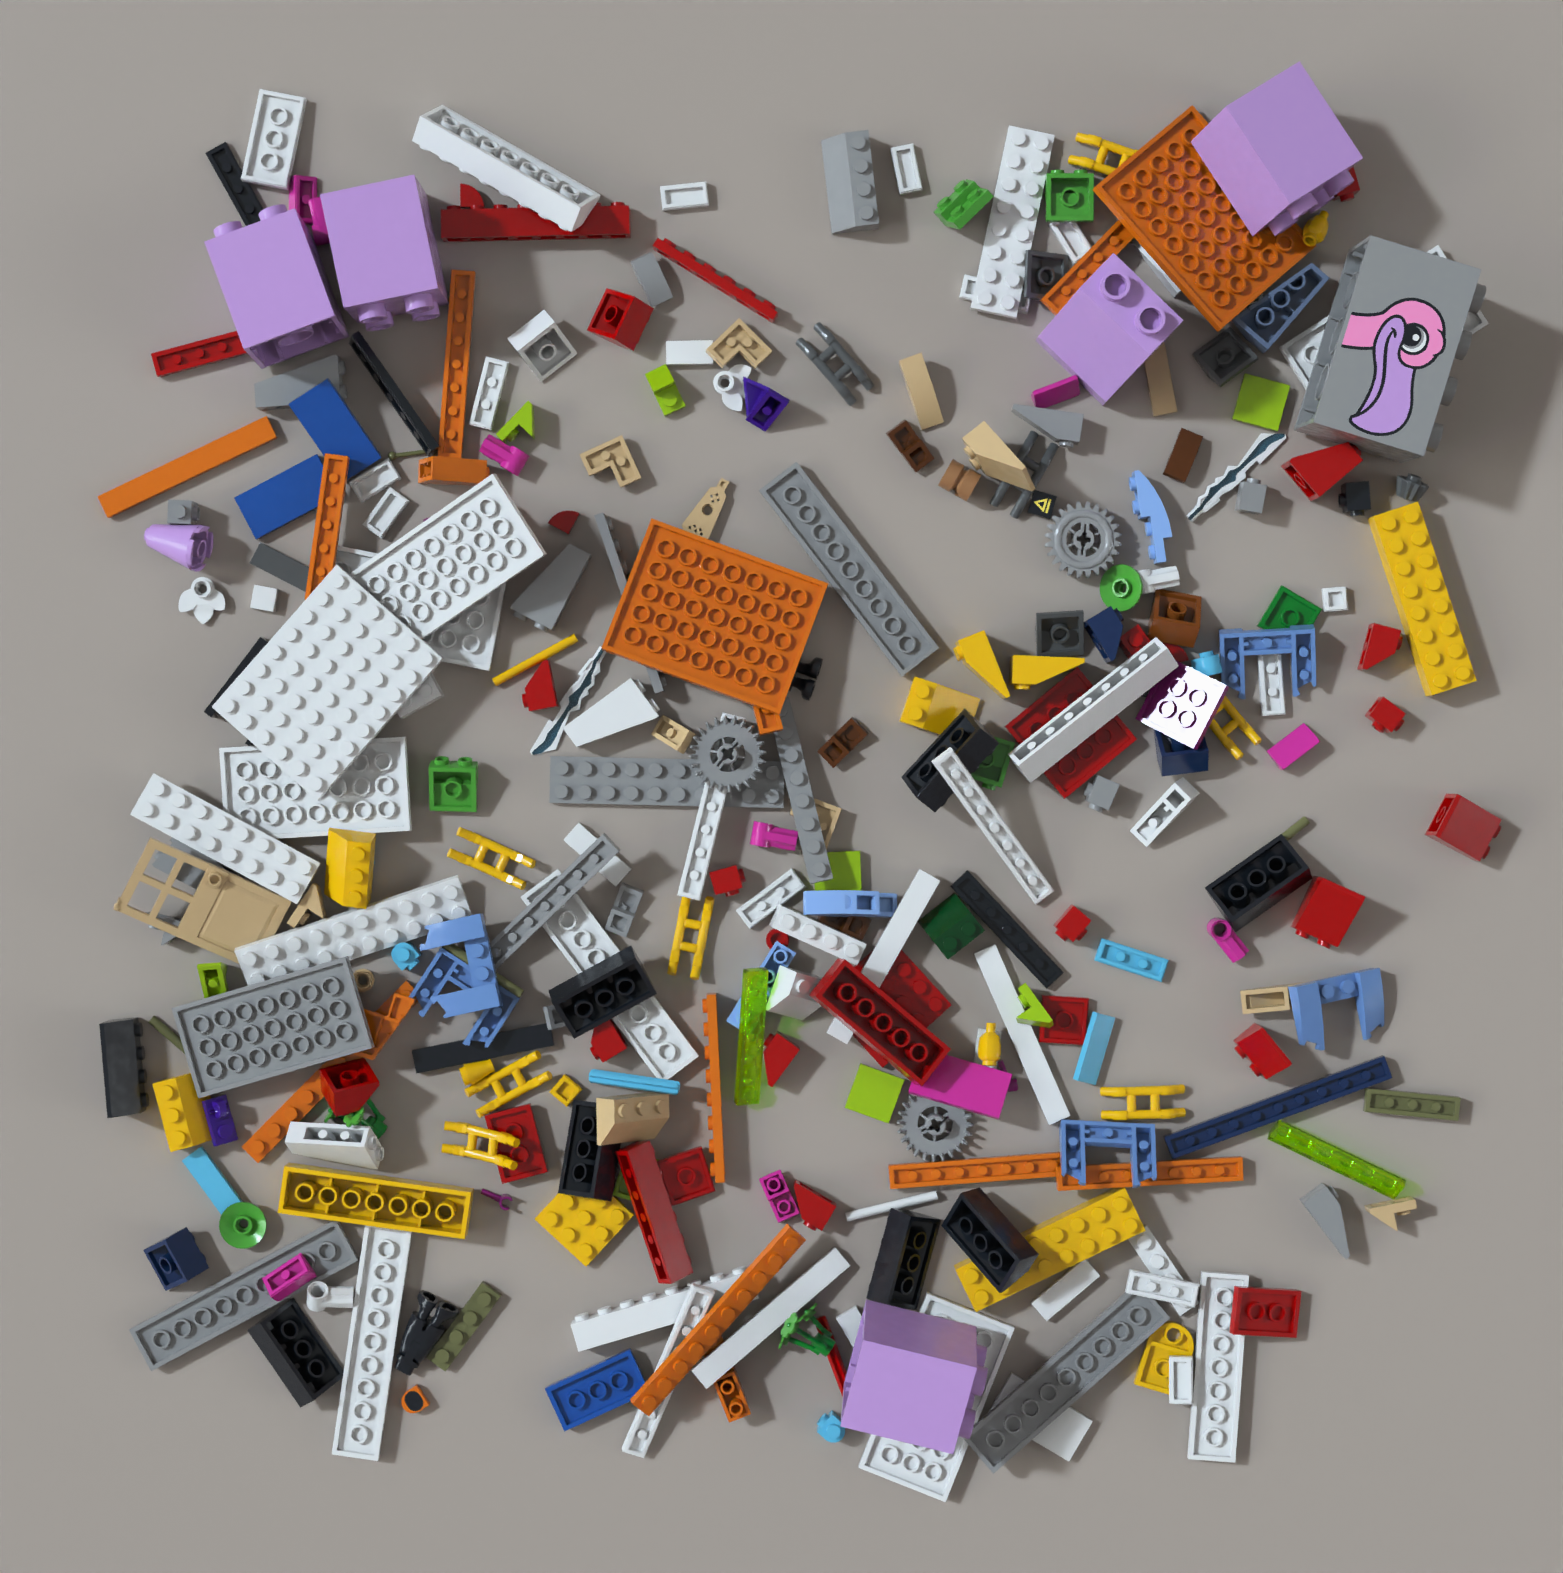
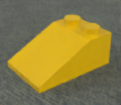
M980 631L956 641V647L953 648L957 660H962L963 664L1000 698L1010 697L985 631Z
M1012 655L1009 662V685H1014V690H1028L1030 686L1085 663V658Z
M913 677L899 722L941 735L964 709L975 717L980 698L925 679Z

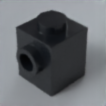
M1369 481L1349 482L1341 485L1338 504L1343 509V513H1350V517L1364 516V512L1371 509Z

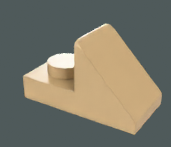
M665 715L661 716L651 733L652 736L682 754L685 753L693 736H695L693 732Z
M313 883L287 921V924L293 928L305 925L311 916L308 913L309 910L323 919L327 918L319 884Z
M1411 1196L1364 1205L1366 1211L1396 1231L1398 1229L1394 1213H1397V1215H1407L1411 1213L1412 1209H1417L1416 1200Z

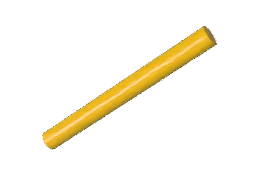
M572 634L497 675L492 680L497 687L579 641L575 634Z

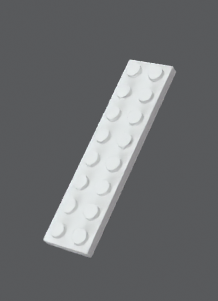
M1010 125L1008 127L970 310L1013 319L1017 317L1025 279L1026 250H1031L1055 137L1053 134Z
M154 773L130 814L297 905L321 864Z
M1201 1271L1188 1459L1233 1463L1236 1461L1245 1335H1233L1229 1331L1234 1286L1248 1287V1274Z

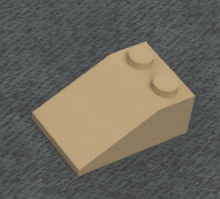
M985 421L962 438L966 446L963 450L970 458L969 462L976 471L981 469L986 476L1029 491L1036 489L1025 465Z

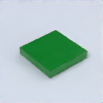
M1281 585L1257 627L1261 629L1290 628L1291 625L1314 624L1322 609Z

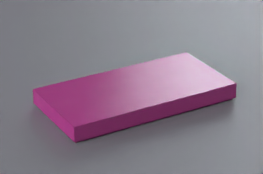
M946 1055L923 1086L911 1082L908 1092L912 1095L999 1120L1012 1074Z

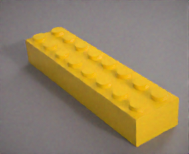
M1419 502L1368 518L1425 696H1432L1477 681Z
M289 1162L284 1166L278 1213L465 1239L468 1235L474 1188Z
M1125 1187L1113 1188L1021 1232L1020 1234L1039 1255L1029 1271L1004 1292L999 1293L970 1258L955 1264L954 1268L975 1312L1146 1230Z

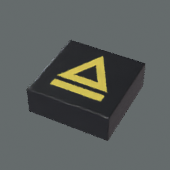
M1034 490L1027 513L1050 520L1057 496Z

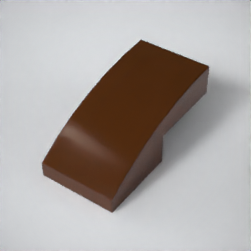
M904 419L886 433L914 472L919 471L935 459L907 420Z
M1181 428L1173 450L1169 455L1163 475L1185 483L1203 436Z
M851 717L817 752L834 768L869 733Z
M818 916L817 921L861 941L871 923V919L862 916Z

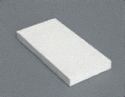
M263 89L259 90L241 175L242 182L284 190L289 189L307 103L305 97Z
M1011 1372L988 1413L1025 1380ZM1069 1407L1032 1440L1065 1460L1070 1461L1093 1421L1072 1407Z

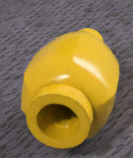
M1320 211L1319 215L1310 218L1306 222L1302 234L1303 242L1307 246H1315L1324 240L1329 227L1327 221L1329 214L1327 211Z
M986 1023V1032L981 1035L979 1040L978 1057L982 1060V1065L996 1066V1062L1001 1056L1000 1037L995 1033L996 1023Z

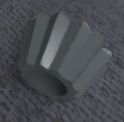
M1408 473L1407 477L1398 475L1396 494L1406 500L1418 502L1429 486L1421 481L1422 478L1410 473Z

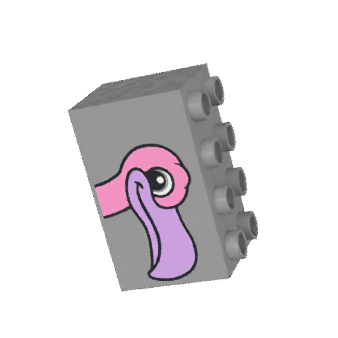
M1372 235L1350 248L1294 431L1337 444L1348 442L1350 445L1354 444L1360 451L1399 463L1423 457L1426 451L1435 452L1443 433V425L1435 423L1440 404L1444 406L1450 405L1458 383L1457 378L1449 376L1454 358L1464 359L1472 339V332L1463 330L1468 312L1478 313L1486 294V286L1477 283L1481 269Z

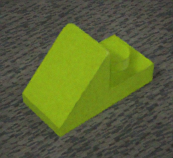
M666 364L645 374L665 417L686 407Z
M529 401L496 433V436L502 442H512L519 435L518 429L520 427L535 439L534 407Z
M219 962L197 965L204 998L229 991L226 980L227 964Z
M1026 983L1018 988L1020 995L1017 998L1024 1008L1029 1007V1009L1016 1017L1017 1023L1046 1028L1054 1026L1052 1018Z

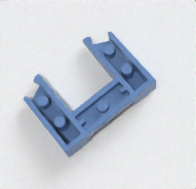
M1314 624L1291 625L1290 628L1244 631L1242 628L1219 629V654L1222 673H1220L1221 683L1240 691L1238 698L1246 699L1244 656L1291 653L1293 697L1300 695L1298 688L1309 682L1315 687L1316 646Z
M483 913L425 926V929L429 931L426 943L420 944V951L464 942L473 988L430 997L433 1004L438 1002L446 1013L443 1017L448 1018L502 1006Z
M442 947L409 995V997L417 998L422 1007V1010L418 1013L423 1018L433 1005L430 997L438 996L448 981H451L463 990L473 988L469 965ZM499 985L503 1005L484 1009L463 1044L470 1046L471 1040L485 1042V1047L488 1048L521 997L518 998Z
M1380 968L1363 969L1288 987L1299 1045L1304 1046L1306 1041L1316 1044V1050H1325L1321 1004L1355 997L1363 1040L1370 1039L1372 1037L1370 1032L1378 1025L1379 1027L1384 1026V995Z
M1061 1119L1059 1142L1062 1176L1068 1174L1078 1179V1184L1085 1186V1146L1130 1148L1133 1188L1140 1187V1182L1149 1178L1153 1181L1157 1179L1155 1124Z

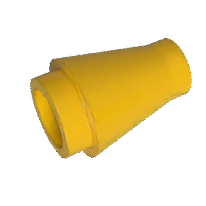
M491 1059L463 1064L464 1066L459 1068L465 1086L469 1084L474 1085L490 1073L495 1072Z

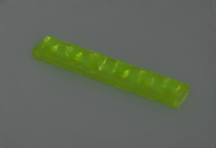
M765 967L743 969L734 1103L738 1106L759 1104L769 973V970Z
M1280 1119L1269 1132L1268 1140L1393 1200L1405 1187V1179Z

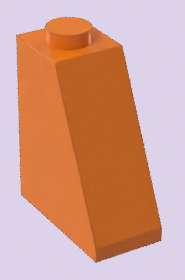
M431 456L419 460V484L476 486L490 475L487 460Z

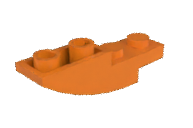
M722 1335L704 1354V1358L724 1342ZM733 1366L714 1382L729 1423L751 1414L735 1366Z

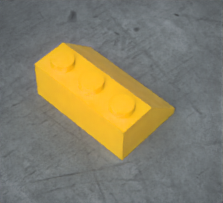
M337 828L328 829L324 895L342 906L367 908L372 895L376 833Z
M191 1073L153 1083L170 1152L212 1140L202 1101L211 1099V1095L198 1098Z

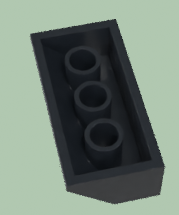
M964 709L901 778L918 800L936 812L945 805L947 799L954 792L931 761L951 747L971 774L978 769L979 765L988 755L994 752L999 742L973 715Z
M1280 834L1206 886L1205 890L1226 921L1237 932L1310 881L1312 875L1307 864L1285 837Z
M632 946L623 949L549 990L552 1004L574 1039L657 994Z
M138 1017L112 1019L100 1023L107 1118L142 1113L149 1106V1095L145 1093L144 1083H147L146 1069H143L142 1060L145 1059L144 1046H141L140 1037L143 1036V1025L139 1023Z
M573 1101L558 1193L612 1201L618 1164L615 1151L620 1149L621 1143L597 1145L596 1102Z
M980 1187L962 1192L941 1225L999 1293L1004 1292L1028 1272L1039 1255Z
M890 1209L872 1279L869 1284L867 1299L903 1309L917 1310L941 1219L906 1209Z
M294 1298L247 1330L300 1408L314 1401L343 1378V1369Z

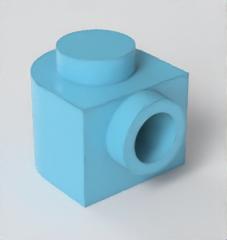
M1213 650L1199 653L1200 658L1191 660L1192 669L1207 676L1222 673L1219 654L1214 655Z
M401 942L395 945L391 953L393 961L402 971L406 968L409 971L420 962L418 957L422 955L410 942Z
M833 1411L828 1415L824 1413L816 1423L818 1425L817 1433L828 1442H839L845 1435V1428L840 1427L841 1418Z

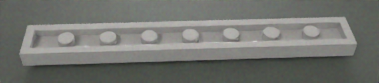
M602 512L594 516L622 596L627 583L625 575H628L629 571L626 562L620 561L618 553L622 552L618 539L613 540L610 531L614 530L611 518L610 516L605 517V514ZM646 667L655 694L664 692L663 686H666L667 682L663 672L658 673L657 670Z
M786 697L780 712L783 730L774 732V737L811 885L832 880L833 876L790 699Z
M605 833L490 942L495 971L620 851L618 846Z

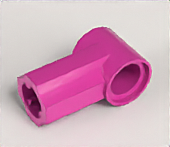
M321 198L310 199L308 203L313 221L312 232L316 246L330 244Z
M490 434L485 438L479 450L483 455L498 462L502 468L516 476L519 475L529 458V455L514 446L510 447Z
M754 821L750 839L751 845L767 848L777 847L779 849L795 851L798 837L797 831Z
M1217 917L1208 922V934L1213 937L1232 963L1246 955L1249 950L1226 920ZM1218 923H1223V933L1215 935L1214 927Z

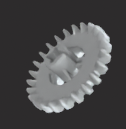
M1079 501L1076 503V509L1068 504L1067 513L1059 509L1061 518L1052 516L1056 524H1048L1047 528L1052 530V533L1044 535L1051 539L1044 546L1052 547L1053 549L1047 556H1056L1052 564L1060 562L1059 571L1067 567V575L1070 576L1073 571H1076L1077 578L1081 577L1082 572L1085 573L1086 578H1090L1091 571L1098 576L1099 567L1107 571L1106 562L1114 564L1111 555H1119V552L1114 547L1122 545L1115 540V538L1120 537L1122 534L1114 532L1119 527V524H1111L1114 516L1106 517L1107 509L1099 512V504H1096L1091 509L1090 502L1088 501L1084 508H1082ZM1081 523L1080 530L1077 532L1071 529L1073 525ZM1090 524L1097 529V533L1093 534L1089 530ZM1068 531L1073 535L1069 545L1066 543ZM1082 533L1084 535V538L1088 540V542L1085 543L1083 547L1081 546V542L1077 541V538L1081 537ZM1100 535V545L1097 549L1093 546L1094 537ZM1073 546L1077 550V555H1074L1068 547ZM1089 548L1096 551L1094 554L1086 557V550Z
M726 715L724 716L723 723H720L716 717L714 718V726L706 722L708 730L705 731L699 728L698 730L702 736H693V739L698 744L690 745V748L696 751L695 754L689 755V758L696 759V762L691 767H699L695 776L704 775L701 783L704 784L707 781H711L710 789H713L717 784L720 793L724 786H727L729 793L732 792L733 786L738 791H741V783L750 787L748 779L757 781L754 772L762 773L763 770L758 767V764L766 763L765 760L759 758L767 753L765 750L759 749L765 742L756 741L760 733H751L754 725L746 729L745 719L740 724H737L736 716H734L731 723H729ZM724 738H735V741L732 744H725ZM722 739L723 745L719 747L718 751L711 750L714 743ZM738 742L739 744L733 749L732 752L734 758L732 760L727 758L726 760H723L719 766H717L724 755L722 753V750H729L730 748L732 749L734 745ZM741 745L744 747L745 757L738 755V749ZM711 752L717 753L718 760L714 764L711 761ZM738 758L745 759L742 765L734 771L732 764ZM723 765H730L732 771L725 772L720 769Z
M908 1095L911 1103L903 1102L902 1105L906 1108V1111H898V1114L903 1116L904 1119L897 1120V1124L903 1125L897 1132L905 1134L901 1142L909 1141L906 1149L915 1148V1157L922 1152L923 1161L926 1160L928 1155H931L932 1162H935L937 1155L940 1156L942 1161H945L946 1153L951 1158H954V1149L961 1153L962 1150L959 1144L968 1145L964 1136H972V1133L966 1130V1128L974 1126L973 1123L967 1121L973 1115L965 1113L966 1110L923 1097L917 1096L915 1098L912 1095ZM934 1106L933 1113L927 1116L922 1114L925 1109ZM937 1107H941L947 1110V1112L941 1115L937 1113ZM921 1116L925 1121L923 1125L918 1127V1118ZM931 1120H941L942 1122L939 1123L940 1128L929 1127L932 1125ZM952 1120V1128L949 1131L946 1129V1122ZM944 1131L948 1133L943 1139L936 1140V1136L941 1135ZM928 1132L933 1135V1140H929L923 1134Z

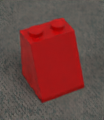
M1346 442L1293 457L1282 464L1281 467L1306 497L1313 501L1322 496L1362 462L1363 459L1360 457L1362 455L1360 450L1354 444L1350 445Z
M1446 793L1425 835L1474 861H1481V859L1486 858L1490 851V846H1488L1492 838H1496L1501 830L1499 825L1501 819L1459 794Z
M1313 876L1291 927L1297 929L1295 934L1308 939L1309 936L1317 938V944L1328 949H1330L1331 945L1338 947L1366 897L1323 877Z

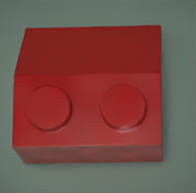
M606 288L587 331L620 347L634 351L654 308L635 296Z
M1256 1023L1233 1040L1237 1045L1234 1048L1242 1059L1248 1058L1252 1063L1249 1068L1257 1077L1261 1075L1268 1079L1292 1065L1291 1061L1265 1029Z
M365 1058L319 1069L322 1094L336 1117L359 1111L380 1085L378 1078Z

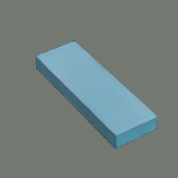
M1103 938L1100 940L1094 958L1095 961L1162 982L1169 961L1168 959Z
M1092 1012L1073 1079L1096 1085L1115 1017Z
M203 1146L182 1160L221 1215L230 1205L243 1202Z

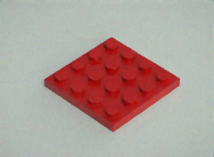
M1076 667L1004 727L1020 745L1091 689L1093 685L1081 670ZM1116 715L1043 774L1063 799H1065L1136 741L1137 738Z
M901 949L880 989L927 1028L952 1004ZM872 951L858 965L854 966L858 971L861 972ZM853 1033V1036L882 1068L889 1063Z

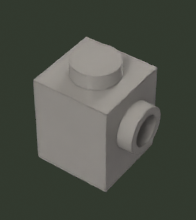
M1247 478V482H1240L1235 511L1261 514L1267 485H1262L1261 480Z
M168 499V524L197 525V521L200 518L198 503L189 500Z
M1095 775L1093 782H1088L1083 794L1087 796L1085 801L1090 803L1089 808L1098 812H1102L1103 809L1109 810L1120 784Z

